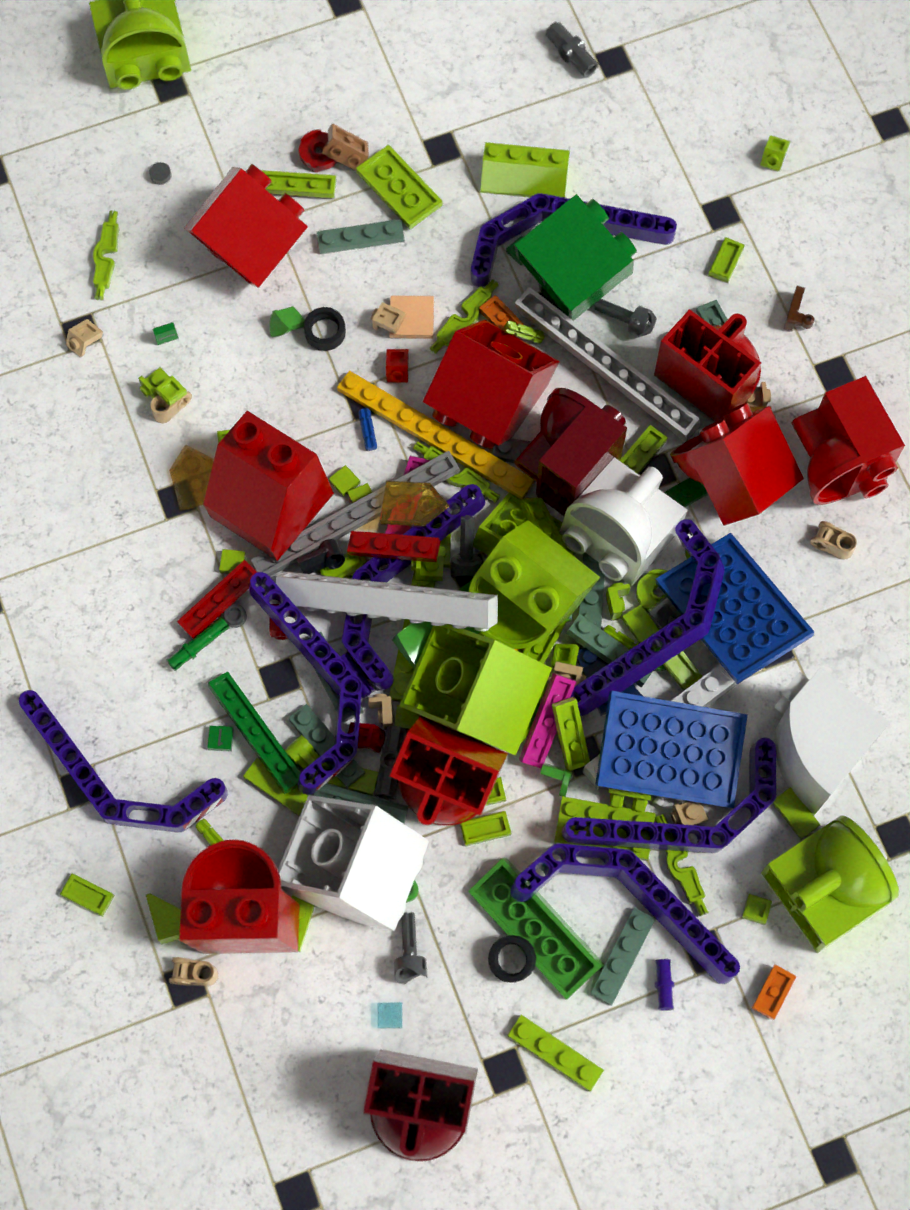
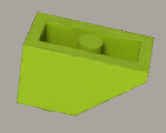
M151 893L146 894L158 941L161 944L178 940L181 909Z

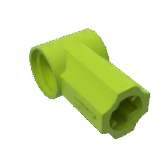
M302 735L285 749L292 762L296 766L299 765L303 770L320 757L314 751L315 749ZM326 763L321 765L324 770H331Z

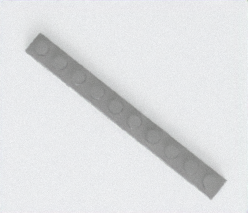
M447 451L303 530L278 561L264 552L252 558L251 561L257 572L266 573L271 577L298 562L297 558L318 550L323 541L327 539H340L351 531L360 528L461 472L451 453Z

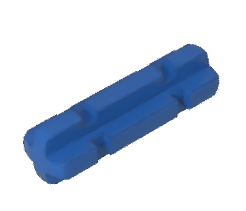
M360 409L358 413L365 449L367 451L376 450L377 442L370 409Z

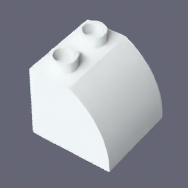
M821 667L810 680L799 672L783 691V696L775 705V708L783 714L775 728L776 757L779 769L787 787L792 788L813 815L819 811L890 723V721Z
M308 795L278 868L281 889L312 905L354 922L395 931L399 919L405 912L406 900L414 879L422 868L423 856L429 840L375 805Z

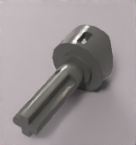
M600 299L594 304V310L629 324L628 332L637 337L650 334L655 326L657 319L655 314L643 306H638L633 312L604 299Z
M470 515L461 516L460 554H456L451 558L450 575L452 578L458 576L474 577L481 567V557L473 554L475 518L470 517Z
M404 912L401 917L403 956L394 960L395 981L406 984L420 975L427 977L426 958L417 956L415 913Z

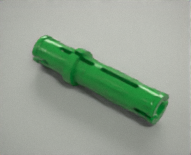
M219 617L193 640L181 645L182 648L166 659V661L174 671H177L184 663L196 658L197 653L228 630V624L222 617Z

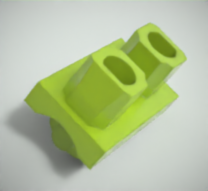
M608 788L610 806L622 808L624 796L634 797L632 810L644 812L648 800L651 801L652 795Z

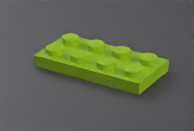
M389 144L356 168V173L410 230L443 206V201Z
M562 796L554 844L627 849L632 851L640 860L648 861L650 849L569 843L562 836V828L569 819L574 817L654 823L656 813L641 812L629 808ZM575 826L570 828V830L574 831V835L579 832L575 830ZM593 827L594 835L603 837L602 829ZM617 829V835L622 839H626L627 833L625 830ZM641 830V837L644 840H650L649 832Z

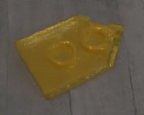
M188 445L184 446L169 470L180 511L203 505L214 462L213 458Z
M386 481L379 523L425 526L450 506L431 483Z

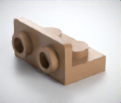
M332 123L328 128V142L322 149V153L356 171V168L369 157L368 142Z

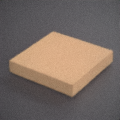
M391 296L390 306L405 312L406 317L396 334L390 332V338L433 339L434 296Z

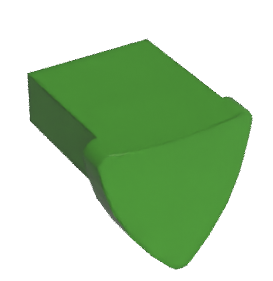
M294 306L274 310L270 318V335L277 337L285 335L289 331L303 328L305 319Z
M544 763L540 774L562 780L559 796L566 797L573 772Z

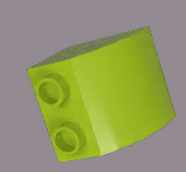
M450 624L442 626L433 625L399 706L516 756L520 744L528 735L529 723L538 701L545 694L547 680L552 668L494 639L462 628H454Z

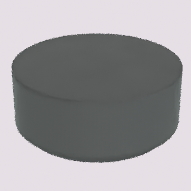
M157 162L150 167L149 174L154 183L165 184L171 179V170L166 163Z
M232 604L223 612V618L229 627L238 628L246 622L247 614L241 605Z

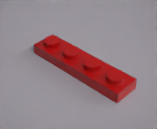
M351 531L347 553L352 556L437 562L441 541L437 537Z
M243 560L177 621L178 624L194 639L249 589L251 577L257 571L246 560Z

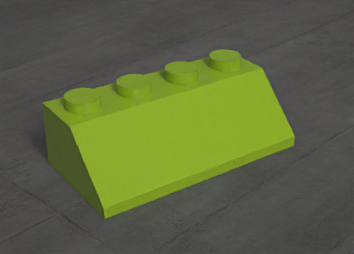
M485 142L480 193L532 197L535 194L543 193L565 198L570 150Z

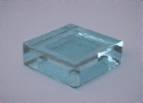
M402 1002L378 1003V1029L403 1028Z

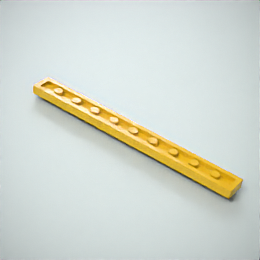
M350 370L337 386V390L340 393L370 409L426 444L436 447L443 453L449 451L457 462L465 467H469L475 473L519 499H524L533 486L534 479Z

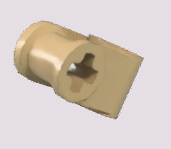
M187 392L185 396L171 406L157 395L151 401L154 419L159 423L169 422L181 409L187 406L192 398V394ZM160 408H166L164 411H157Z
M821 521L818 525L819 530L816 536L810 540L811 545L839 559L850 558L857 544L855 536L829 522ZM846 543L849 545L850 548L844 549L840 546V544Z
M180 957L172 958L174 968L172 978H169V983L211 986L218 979L217 969L207 961ZM205 968H210L211 974L209 978L202 980L200 978L201 971Z

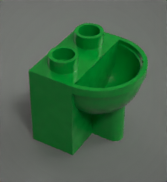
M577 194L514 244L516 257L539 283V289L549 301L553 299L564 314L573 321L624 279L633 274L634 260L631 257L637 253L635 246L623 232H619L613 237L603 224L609 218L596 200L591 199L585 204Z

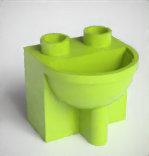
M95 0L89 2L110 89L116 87L133 89L138 87L143 81L157 78L171 81L179 78L183 73L191 71L175 0Z
M527 520L501 538L473 577L469 592L498 595L497 624L490 627L487 631H481V633L485 637L494 639L512 649H523L543 641L555 628L574 613L600 577Z
M843 815L837 817L768 863L761 872L817 953L887 907L899 896L898 883L882 852L856 822Z

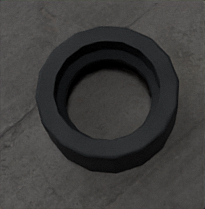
M320 307L311 311L304 321V333L307 342L313 348L320 351H329L337 348L342 344L346 334L343 316L331 307ZM327 319L334 321L337 324L338 330L334 336L323 339L313 335L312 326L320 320Z
M510 935L500 938L492 945L488 955L490 970L496 978L503 982L514 983L524 980L532 973L536 965V954L534 947L528 940L521 936ZM510 944L521 947L526 955L524 968L514 974L504 971L498 961L501 949Z

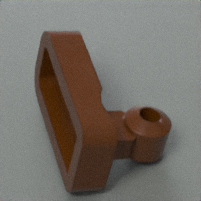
M796 286L784 326L786 330L792 331L794 325L810 329L814 324L815 319L812 315L798 312L805 287Z

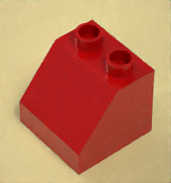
M482 320L455 331L423 399V403L434 408L432 416L440 423L447 426H456L458 422L472 430L470 438L475 443L486 448H493L495 444L499 446L513 438L548 386L560 361L521 339L505 333V330L487 320Z
M246 411L217 445L203 505L212 519L278 561L334 493L315 452L251 412Z

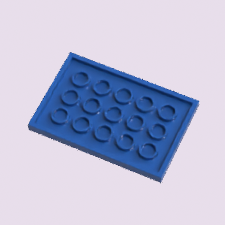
M730 532L711 544L719 554L725 569L709 633L701 638V640L735 683L739 684L813 637L814 630ZM692 557L656 578L657 586L681 615L686 612L697 569V564ZM706 584L702 588L698 604H703L707 600L711 584Z
M609 691L595 786L734 808L748 714Z

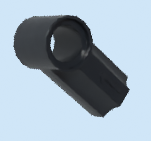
M327 539L320 544L318 550L297 558V561L304 574H311L325 567L337 569L344 564L345 557L339 543L334 539Z

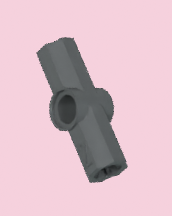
M555 21L546 30L545 35L558 48L561 58L566 63L571 62L584 77L594 74L599 63L586 51L581 38L578 36L573 37L560 22Z
M387 726L375 790V796L384 799H395L398 780L390 777L393 767L386 766L385 761L389 758L397 759L407 734V729L400 726Z

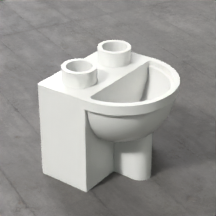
M614 457L578 499L567 508L559 533L562 535L564 544L576 554H583L585 552L598 561L600 570L613 581H620L622 579L630 584V586H633L675 537V527L681 520H684L688 510L659 490L662 481V474L654 467H648L640 476Z

